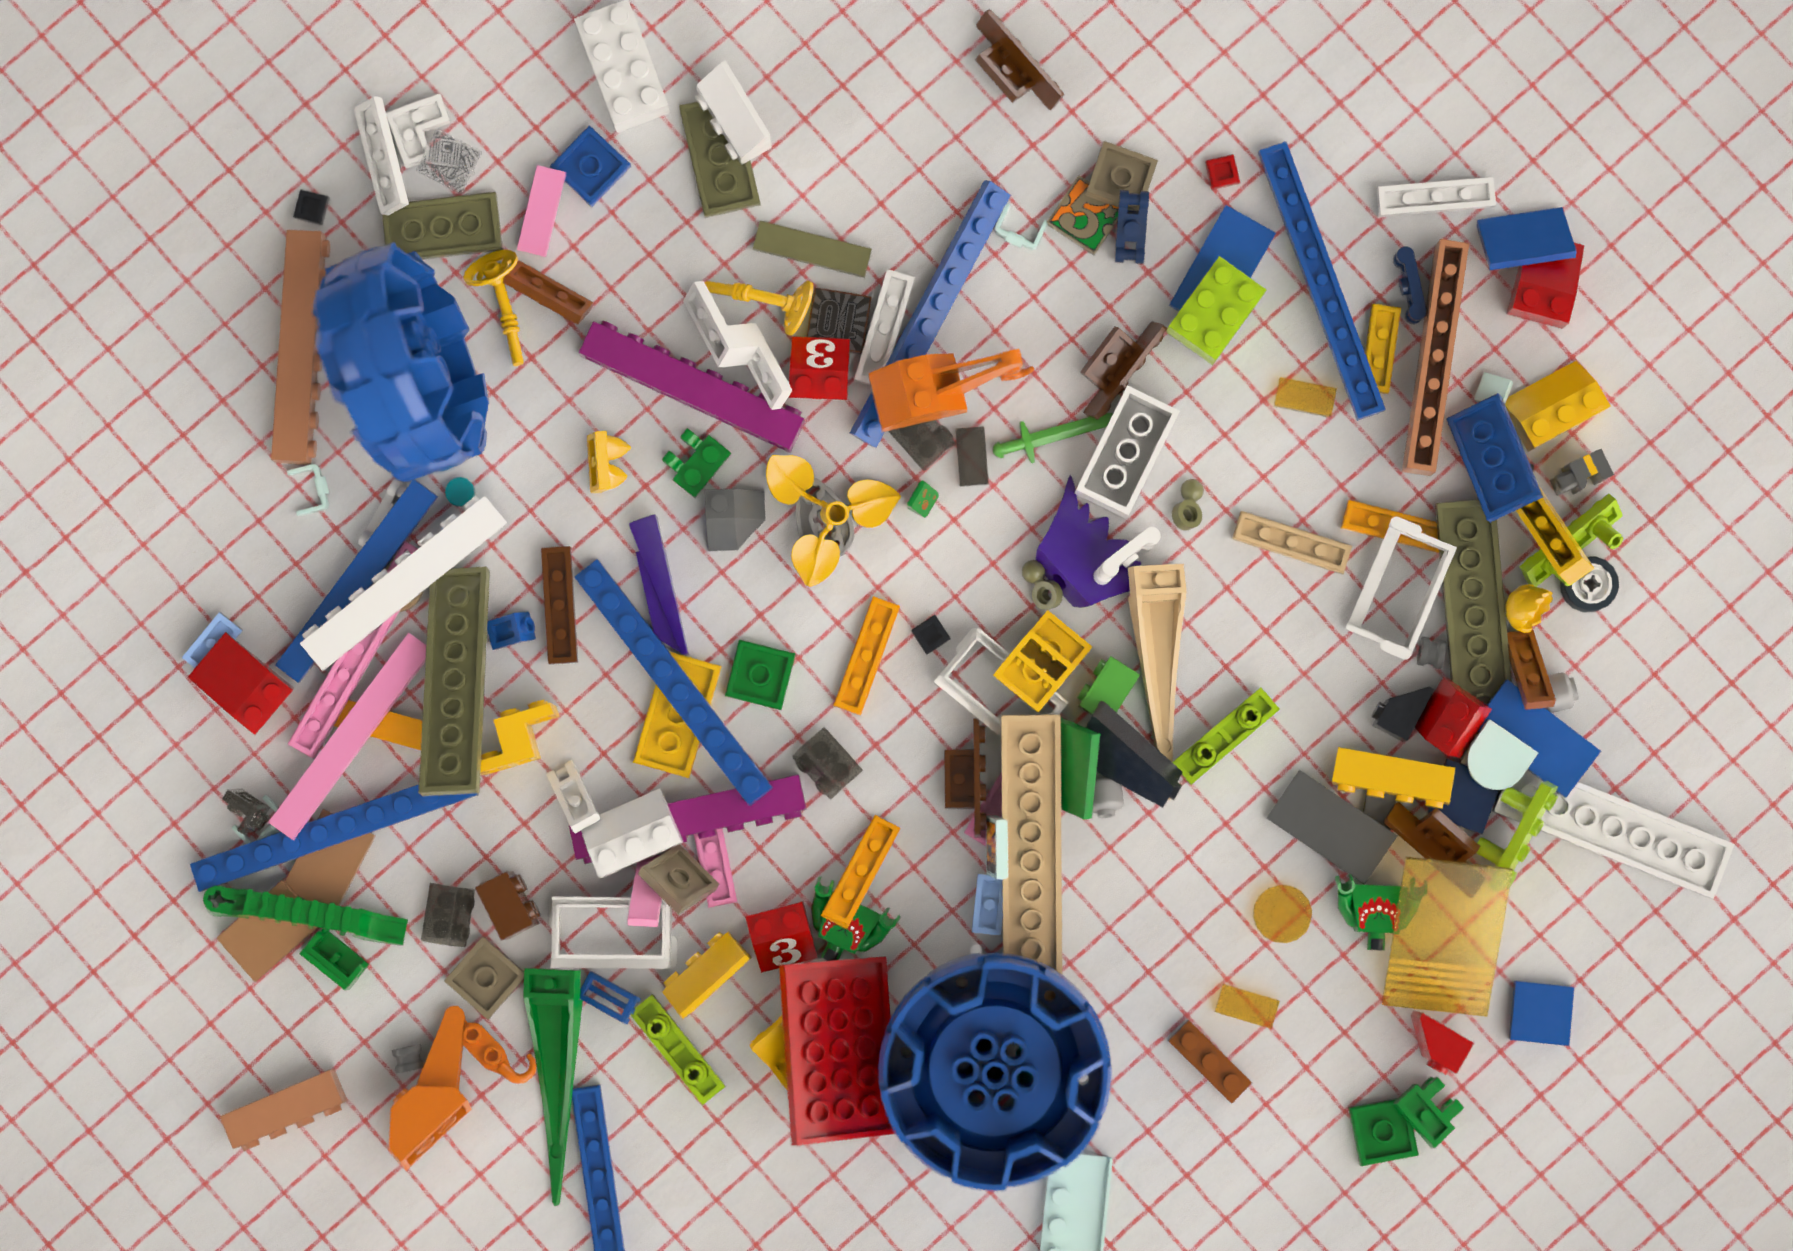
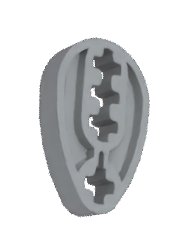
M814 478V488L819 487L821 490L817 492L818 499L826 503L841 502L839 497L828 486ZM801 495L796 502L795 513L799 538L808 534L819 538L818 533L822 531V526L820 523H814L813 519L817 518V512L821 511L822 507L816 506L815 503ZM849 515L843 524L833 525L835 532L831 534L832 540L840 543V557L849 550L854 539V526Z

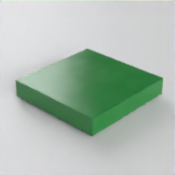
M739 640L725 697L782 711L796 654Z
M1398 1098L1348 1107L1359 1165L1361 1167L1419 1156L1414 1128L1393 1105Z

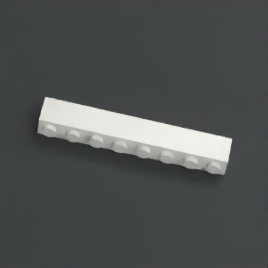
M477 495L463 506L466 509L464 513L459 517H456L455 514L449 516L440 524L443 529L435 536L431 532L417 542L420 546L419 549L412 554L408 550L394 561L397 564L395 568L390 572L383 569L371 579L374 584L366 591L362 587L348 597L351 601L350 604L343 609L338 605L325 616L328 620L320 628L315 624L302 634L305 640L300 643L301 646L322 671L327 669L507 524L486 496L481 499Z

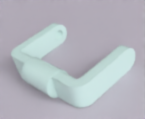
M1007 203L996 224L995 233L1005 238L1006 242L1019 248L1023 246L1030 250L1036 249L1047 227V220H1044L1035 242H1030L1021 235L1000 228L1011 205Z
M315 464L287 471V475L291 476L314 470V482L322 504L296 511L297 516L323 511L329 507L327 498L329 490L326 477H322L320 467Z
M267 795L262 797L275 812L278 810L279 807ZM270 824L259 835L260 837L257 840L277 834L280 831ZM237 825L232 827L246 844L252 842Z

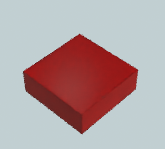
M1234 154L1205 161L1211 190L1240 184Z

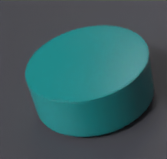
M457 477L449 481L445 489V495L451 504L456 507H463L469 500L475 497V487L468 479Z

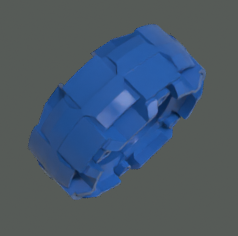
M395 242L359 252L340 263L325 268L327 276L323 277L320 288L316 291L312 307V314L318 318L319 322L315 340L317 350L321 356L332 395L336 402L346 405L356 426L351 430V433L356 441L372 457V460L391 473L397 480L408 482L435 472L446 471L462 464L467 459L482 454L487 441L485 422L489 405L485 374H476L464 339L470 331L469 326L454 296L438 285L434 277V269L426 264L415 251L406 254L396 246Z
M976 953L956 958L935 968L918 981L900 1001L888 1022L881 1044L878 1066L880 1092L888 1119L899 1140L904 1143L911 1154L934 1172L943 1177L951 1178L952 1183L987 1191H1006V1187L1023 1186L1039 1181L1055 1173L1062 1166L1067 1167L1086 1148L1100 1125L1099 1122L1107 1107L1112 1077L1111 1056L1103 1026L1097 1013L1080 990L1052 967L1027 957L1006 953ZM964 977L968 982L965 986L961 987L957 985V979ZM1049 990L1055 993V997L1051 1000L1044 997L1045 992ZM981 1038H987L993 1045L989 1051L982 1052L976 1048V1042ZM1010 1043H1018L1022 1047V1051L1017 1056H1010L1005 1051L1006 1046ZM908 1046L912 1049V1053L904 1055L901 1049ZM970 1062L974 1067L971 1074H960L957 1071L959 1063ZM998 1066L1003 1070V1075L1001 1078L994 1080L989 1078L986 1072L990 1067ZM1021 1071H1029L1032 1073L1033 1079L1028 1084H1021L1016 1079L1017 1074ZM1084 1075L1088 1076L1086 1081H1079V1078L1083 1077ZM977 1089L982 1091L985 1097L981 1102L973 1103L968 1099L969 1092ZM1003 1094H1009L1014 1098V1103L1010 1107H1002L997 1102L998 1098Z

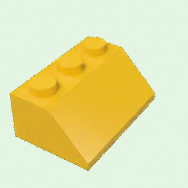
M1577 360L1509 396L1505 403L1515 430L1527 452L1611 407L1598 382Z
M719 931L707 942L710 948L701 955L697 951L685 962L688 968L679 975L675 971L663 982L666 988L662 993L682 1019L688 1017L752 958L730 932L723 935Z

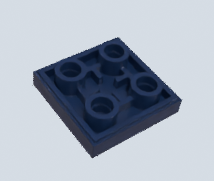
M1446 759L1444 766L1456 769L1450 804H1443V809L1439 810L1457 826L1483 834L1499 790L1482 787L1473 780L1468 766ZM1428 807L1426 814L1430 813L1435 808Z

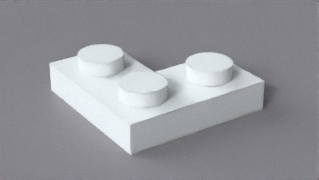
M440 93L386 113L406 169L423 163L424 157L425 162L428 161L429 145L424 132L451 123Z

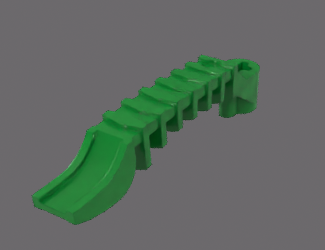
M213 886L203 896V903L207 911L216 917L249 919L250 916L259 917L261 921H265L267 918L273 919L275 923L279 924L281 921L291 922L292 926L303 924L308 925L309 929H313V927L324 928V932H329L330 929L337 930L339 935L342 936L346 932L353 933V937L398 946H403L408 919L382 915L361 908L353 909L351 906H337L335 903L326 904L320 903L318 900H303L301 897H285L284 894L273 895L266 891L263 893L255 892L253 889ZM217 895H221L225 903H219L218 908H214L211 899L216 900Z

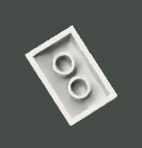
M726 60L721 62L696 85L699 94L695 98L703 111L708 109L713 119L710 120V123L717 135L719 136L723 133L728 143L725 144V148L732 160L738 158L741 165L771 148L770 133Z
M661 788L600 814L601 820L581 830L588 853L599 878L608 876L684 843Z

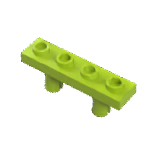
M1608 493L1601 500L1595 502L1578 519L1573 520L1567 528L1581 549L1585 548L1597 537L1610 549H1616L1621 545L1623 537L1612 525L1623 517L1617 500ZM1542 549L1528 557L1519 566L1526 582L1535 587L1552 574L1564 585L1570 586L1557 574Z
M1260 687L1172 763L1183 772L1181 775L1192 785L1278 712L1280 708Z
M1549 781L1541 782L1532 798L1513 787L1505 789L1500 801L1522 812L1523 818L1505 849L1483 837L1477 842L1480 848L1476 854L1496 864V869L1487 884L1488 887L1495 891H1500L1512 885L1517 876L1514 869L1519 861L1523 862L1531 849L1528 843L1532 835L1536 837L1544 825V821L1541 818L1546 810L1550 811L1558 798V795L1555 794L1558 786Z
M653 994L639 1004L633 1014H630L702 1105L726 1087Z

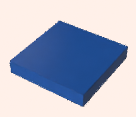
M590 125L550 165L551 169L566 172L564 182L591 207L631 167V164Z
M1514 981L1509 1040L1569 1046L1575 987Z

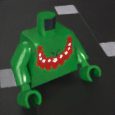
M1351 874L1348 875L1349 880L1346 883H1341L1339 875L1336 876L1338 910L1347 925L1353 927L1354 932H1368L1367 950L1385 951V933L1399 934L1400 929L1406 928L1417 912L1422 896L1427 893V880L1424 879V883L1421 886H1415L1414 876L1409 879V891L1407 886L1358 885L1354 883Z
M819 876L816 881L815 894L811 905L812 922L814 929L819 932L818 937L828 941L821 958L827 961L839 960L844 950L855 954L857 951L867 952L880 944L901 918L898 915L896 919H890L887 915L891 909L889 907L881 915L860 904L848 929H845L821 916L834 892L832 890L834 880H831L830 886L827 887L820 883L822 876Z

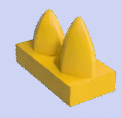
M595 431L587 435L590 493H603L621 485L627 478V475L619 467L609 464L608 461L623 456L631 449V446L620 438L607 435V431Z

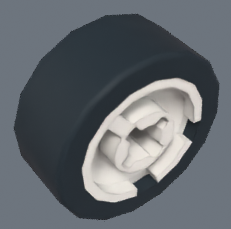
M1596 556L1587 557L1594 569L1572 585L1566 586L1560 581L1561 594L1565 602L1573 609L1583 613L1596 612L1609 606L1616 598L1619 590V577L1614 567L1606 560ZM1592 580L1594 588L1589 590L1587 585L1583 584L1584 581Z

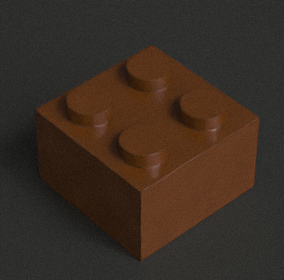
M506 871L475 887L501 941L509 940L540 924L537 918L541 914L533 900L528 901L524 893L528 888L520 874L517 875L514 871Z

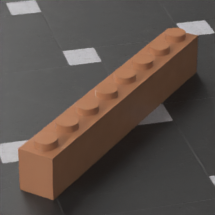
M287 230L271 453V460L279 464L311 465L312 458H316L317 442L313 440V431L318 429L319 413L315 412V402L320 400L321 385L317 383V372L322 371L323 363L315 341L319 322L318 318L312 314V307L316 291L319 290L323 277L327 276L324 268L325 257L330 256V240H326V236L322 231Z
M1440 239L1434 248L1426 315L1423 323L1402 472L1432 476L1436 472L1469 243Z

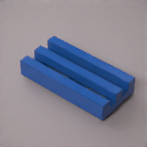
M593 971L589 972L580 989L581 1000L627 1025L630 1021V1014H633L635 1011L636 1003L639 1004L641 1000L640 997ZM595 980L629 999L628 1003L626 1004L592 985V981ZM590 990L624 1009L623 1013L620 1014L586 995L587 991Z

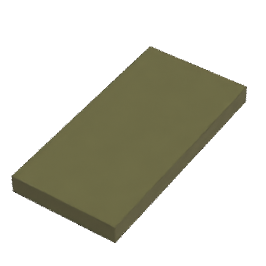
M697 101L679 105L704 217L708 218L760 206L761 203L751 160L741 165L738 158L732 160L725 148V144L728 143L723 133L718 136L710 123L713 117L708 109L703 111Z
M496 192L412 201L389 216L382 215L385 245L395 242L396 246L406 254L415 251L422 260L503 250Z

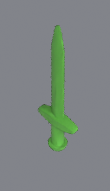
M1107 413L1098 420L1087 417L1029 434L1024 421H1020L1021 438L1002 444L999 441L996 442L993 446V454L998 458H1004L1005 454L1024 449L1030 463H1035V447L1105 428L1108 426L1113 413Z

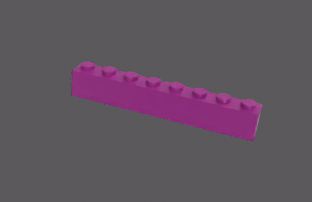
M593 321L578 352L582 358L791 453L805 423V419L800 416L801 411L789 405H786L785 408L771 410L763 393H760L757 397L748 392L749 387L737 381H733L731 385L722 380L723 376L711 369H707L705 373L696 369L697 364L687 358L681 357L680 360L670 357V351L661 346L654 345V348L644 345V339L635 334L628 333L625 336L618 333V327L609 322L602 321L599 324Z
M800 775L769 781L773 789L751 806L746 803L736 788L667 803L683 842H687L686 836L698 834L699 839L716 836L715 830L727 828L728 833L745 829L744 823L755 821L756 826L773 823L772 817L784 815L785 820L802 817L801 811L807 810ZM569 825L576 860L583 859L584 864L593 863L582 832L579 831L575 834Z

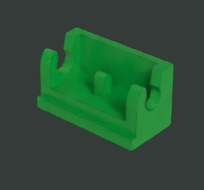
M324 928L318 931L299 953L343 990H350L370 965L330 931L324 932Z

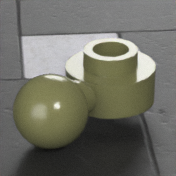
M1196 479L1186 480L1182 484L1180 491L1184 501L1177 503L1172 509L1174 524L1184 531L1199 526L1202 521V511L1196 501L1203 496L1204 488Z
M1030 560L1023 565L1022 576L1027 582L1034 583L1035 585L1032 590L1034 604L1042 610L1058 607L1063 598L1060 585L1053 580H1045L1043 565L1039 561ZM1049 590L1051 591L1052 598L1048 595Z

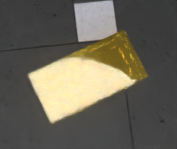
M1280 377L1273 407L1331 418L1337 388Z
M1222 984L1214 1012L1272 1029L1280 1001Z

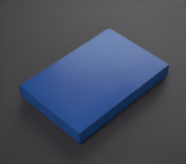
M1563 207L1477 220L1476 227L1489 270L1576 258L1577 251Z

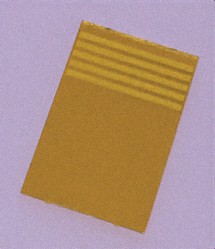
M1405 857L1382 1005L1463 1015L1488 1016L1513 873L1512 868Z

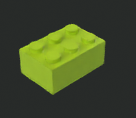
M1219 256L1170 323L1166 332L1213 365L1267 290Z

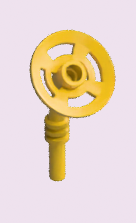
M498 250L486 254L473 262L464 272L463 278L469 286L489 284L494 287L502 317H500L501 327L503 328L502 332L507 337L512 365L520 366L524 364L518 337L520 328L517 327L519 325L518 321H516L517 315L513 314L505 283H503L505 276L516 266L518 257L512 250ZM478 272L476 276L477 280L473 281L475 274Z
M809 280L801 284L792 296L754 289L749 284L736 282L731 285L705 281V285L710 293L731 296L732 299L749 302L755 300L780 306L781 310L785 312V334L789 336L793 335L803 322L813 294V283Z

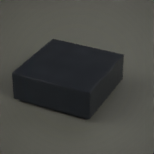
M300 189L293 218L323 226L330 198L326 195Z
M933 615L911 630L926 655L951 640L936 615Z

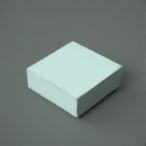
M1484 372L1474 400L1479 403L1499 393L1504 403H1506L1513 382L1510 379Z

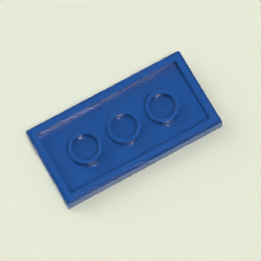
M1225 205L1169 306L1180 311L1219 256L1251 278L1276 232Z
M1499 393L1446 418L1487 521H1495L1543 498L1503 398Z
M1509 680L1504 681L1488 702L1487 706L1492 708V710L1478 730L1479 733L1487 720L1490 719L1537 751V756L1527 770L1541 781H1549L1558 786L1556 792L1564 798L1569 795L1601 753V750L1546 708L1525 710L1518 687Z

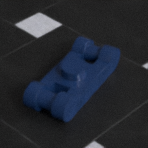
M1120 190L1115 263H1124V260L1135 261V264H1144L1149 191H1140V194L1129 193V190ZM1128 205H1139L1138 211L1128 210ZM1125 242H1136L1135 249H1125Z
M1404 246L1394 255L1393 263L1401 270L1402 278L1399 279V288L1401 295H1406L1409 307L1405 313V319L1409 324L1415 325L1425 317L1426 305L1414 251L1410 247Z

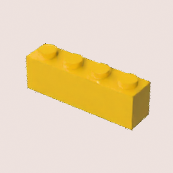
M1540 488L1543 498L1516 510V512L1557 574L1571 585L1593 570L1594 567Z
M1338 747L1332 784L1338 785L1337 790L1355 793V788L1367 790L1366 795L1371 797L1384 798V794L1395 795L1396 801L1413 804L1414 799L1426 801L1425 806L1443 809V804H1450L1456 768Z

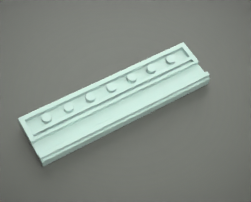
M1080 1153L1067 1167L1062 1166L1058 1171L1047 1177L1040 1251H1103L1113 1163L1112 1157Z

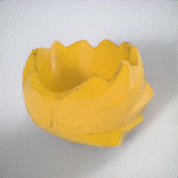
M1532 584L1520 585L1512 591L1505 605L1506 617L1511 626L1522 633L1531 632L1532 626L1541 623V615L1550 610L1553 593L1549 590L1535 587Z

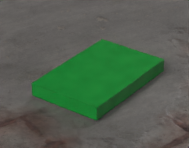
M1061 718V809L1083 820L1091 819L1100 734Z

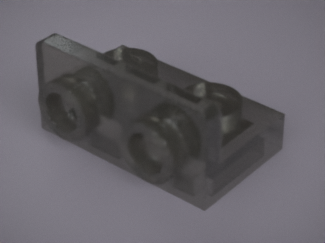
M936 420L888 431L923 471L927 470L947 450L956 444L952 439V433L945 426L939 425Z
M825 727L802 745L792 756L799 770L807 773L815 782L818 791L829 799L834 798L863 771Z
M242 788L228 789L222 798L223 801L228 803L226 808L240 817L243 814L246 815L237 829L240 833L255 832L256 829L260 831L269 819L267 812L271 807Z
M430 883L421 941L446 946L466 947L467 939L470 935L471 913L475 905V890Z

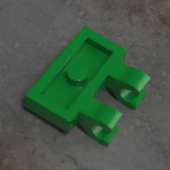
M687 428L680 436V439L695 450L693 455L686 463H683L677 456L668 451L662 458V461L677 473L672 480L693 498H696L730 457L731 452L710 435L702 441Z
M1432 1076L1422 1084L1421 1088L1418 1084H1412L1393 1105L1429 1147L1436 1148L1455 1129L1450 1121L1464 1107L1457 1099L1452 1100L1449 1098L1439 1110L1431 1099L1445 1085L1438 1077L1433 1078Z

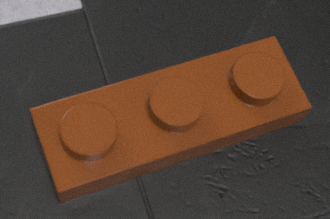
M519 260L503 281V283L512 287L517 292L528 296L540 305L549 308L577 325L591 311L594 303Z
M1531 630L1529 633H1522L1520 631L1507 632L1510 663L1525 710L1554 707L1556 702L1555 695L1534 630Z
M1189 1020L1168 1040L1231 1104L1252 1084Z

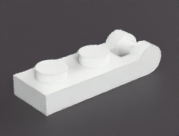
M573 760L564 763L565 767L558 771L552 770L546 773L570 827L576 834L601 820L580 776L578 768Z

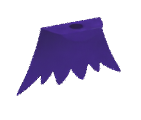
M1069 475L1058 511L1045 537L1037 548L1036 561L1043 565L1047 579L1053 580L1060 585L1065 599L1073 607L1083 608L1130 591L1128 567L1125 568L1123 564L1119 567L1118 573L1105 585L1095 582L1093 576L1094 572L1105 560L1124 547L1129 541L1124 539L1106 540L1109 531L1108 517H1102L1088 523L1090 514L1089 504L1086 503L1078 509L1077 495L1074 494L1076 491L1072 476ZM1136 560L1129 567L1140 566L1142 563Z

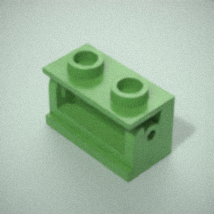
M1112 656L1108 658L1107 662L1101 659L1092 673L1097 676L1093 684L1090 686L1086 683L1077 699L1081 700L1078 707H1082L1084 711L1092 715L1099 702L1103 701L1117 713L1140 674Z

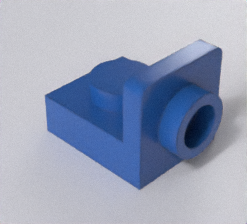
M529 612L512 613L487 622V631L492 650L536 639L534 632L535 624Z

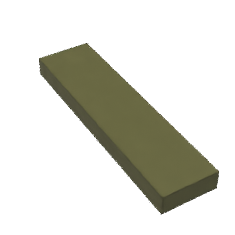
M764 221L759 222L753 250L862 278H865L872 252L871 248Z

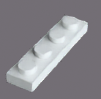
M372 97L356 106L354 111L380 214L389 216L409 203L382 98Z
M1493 177L1379 186L1377 188L1379 217L1494 208L1496 206Z
M887 269L854 381L870 385L868 373L886 366L894 350L915 277Z

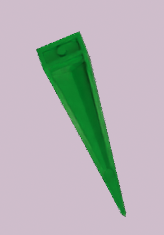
M524 968L523 999L533 1042L543 1104L552 1203L554 1206H558L561 1199L583 1000H580L581 970Z

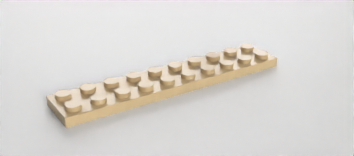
M1001 715L1002 818L1006 819L1008 824L1007 879H1002L1003 953L1019 955L1039 963L1042 962L1062 974L1061 715ZM1049 990L1045 992L1044 997L1051 1000L1055 997V993Z

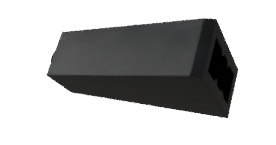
M1100 701L1086 728L1100 734L1096 772L1112 779L1114 782L1162 808L1169 798L1175 800L1182 787L1178 780L1183 772L1108 704Z

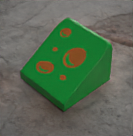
M922 480L918 483L907 502V509L926 518L938 499L939 493Z

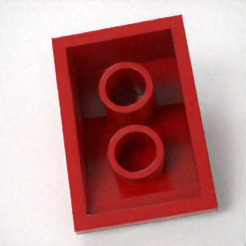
M1574 243L1577 251L1576 258L1519 266L1507 315L1560 329L1568 325L1577 295L1585 245Z
M227 632L222 635L188 675V678L254 735L257 734L294 689L292 685Z

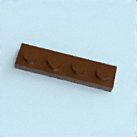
M571 547L541 548L548 664L578 663Z

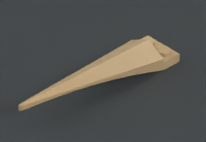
M1184 564L1128 567L1131 597H1128L1154 743L1155 747L1173 762L1176 681L1187 594Z

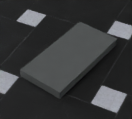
M1301 770L1297 772L1266 818L1346 873L1351 874L1352 877L1364 885L1397 838L1396 834Z

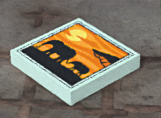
M986 815V874L995 879H1007L1008 824L1004 818L996 815Z

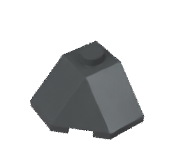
M746 489L704 490L708 551L739 550L753 532L766 520L764 491Z

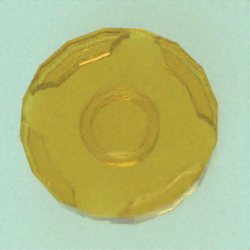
M1276 885L1267 888L1258 896L1254 904L1253 919L1256 928L1265 938L1273 942L1289 943L1298 940L1307 932L1311 923L1312 908L1308 898L1302 891L1292 886Z

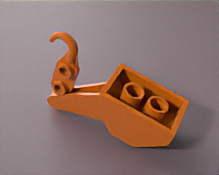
M1020 349L1008 350L993 356L956 364L954 353L925 354L899 360L868 373V378L881 431L886 432L967 413L965 393L996 377H1000L1001 381L1022 378L1031 374L1034 371V367L1030 366L1022 369L1023 361ZM997 363L991 368L960 380V372Z
M450 1006L444 1012L440 1027L416 1086H413L409 1091L403 1089L393 1099L395 1104L391 1106L389 1151L406 1171L472 1110L466 1097L459 1091L463 1046L485 1069L502 1075L511 1083H525L536 1072L535 1058L529 1053L526 1056L529 1061L528 1070L521 1074L516 1073L511 1068L503 1047L480 1024L468 1023L464 1011L458 1006Z

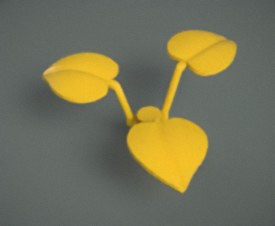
M772 455L766 467L768 488L773 497L779 502L791 505L796 503L801 495L822 507L820 515L826 527L820 533L819 538L810 534L804 535L794 543L791 551L793 566L804 584L808 587L815 586L827 579L839 562L840 551L838 544L832 540H824L826 534L833 529V525L843 524L848 518L849 511L852 510V517L857 524L866 528L877 527L887 520L901 498V495L889 485L867 479L857 481L849 487L847 498L851 503L850 505L846 506L838 501L826 503L805 492L811 488L814 482V471L805 459L793 455Z

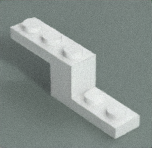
M704 281L693 282L683 302L717 366L748 365L771 410L781 409L792 389L756 323L727 325Z

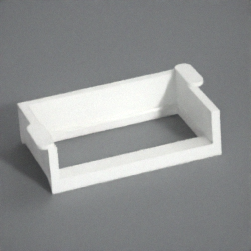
M1393 517L1345 629L1378 642L1382 651L1407 660L1414 651L1457 547L1421 533V527L1400 517ZM1400 534L1444 551L1405 645L1361 628Z
M973 628L956 647V656L935 679L934 684L943 689L1001 737V720L948 677L977 641L1003 662L1010 655L1009 652L980 628ZM1057 692L1049 699L1056 705L1050 714H1060L1069 703Z
M552 896L549 900V926L552 928L550 968H674L677 965V938L671 936L672 908L662 899V955L560 954L561 907L629 908L631 897Z

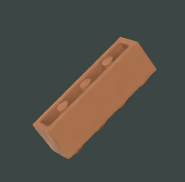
M334 1068L220 1116L232 1149L241 1146L243 1151L260 1145L258 1139L269 1135L272 1140L286 1134L287 1130L285 1127L296 1123L297 1127L300 1128L314 1122L313 1116L318 1113L324 1112L326 1117L342 1110L340 1104L347 1102V1098Z

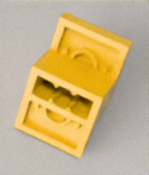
M1047 610L993 676L1038 713L1092 649V646Z
M539 700L527 704L528 710L520 712V709L512 708L500 712V718L493 721L503 754L501 751L498 752V750L482 754L481 774L488 775L541 759L532 725L558 718L557 706L548 703V701Z

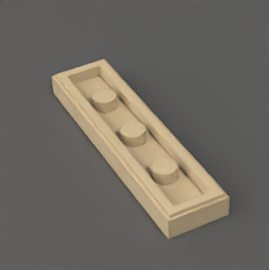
M1241 511L1232 540L1339 574H1344L1352 549L1351 545Z

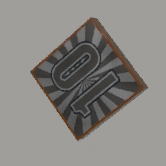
M815 287L806 337L850 339V353L862 354L872 296Z

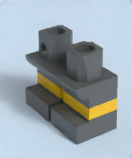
M1601 448L1561 468L1562 473L1551 479L1550 483L1557 496L1569 490L1574 495L1585 488L1587 484L1586 479L1591 478L1593 485H1596L1610 478L1614 473Z

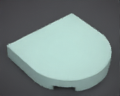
M1488 719L1468 749L1467 766L1471 777L1476 783L1487 789L1502 790L1515 785L1522 778L1538 752Z

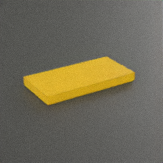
M670 652L711 706L722 666ZM655 685L633 763L690 779L700 741L659 687Z

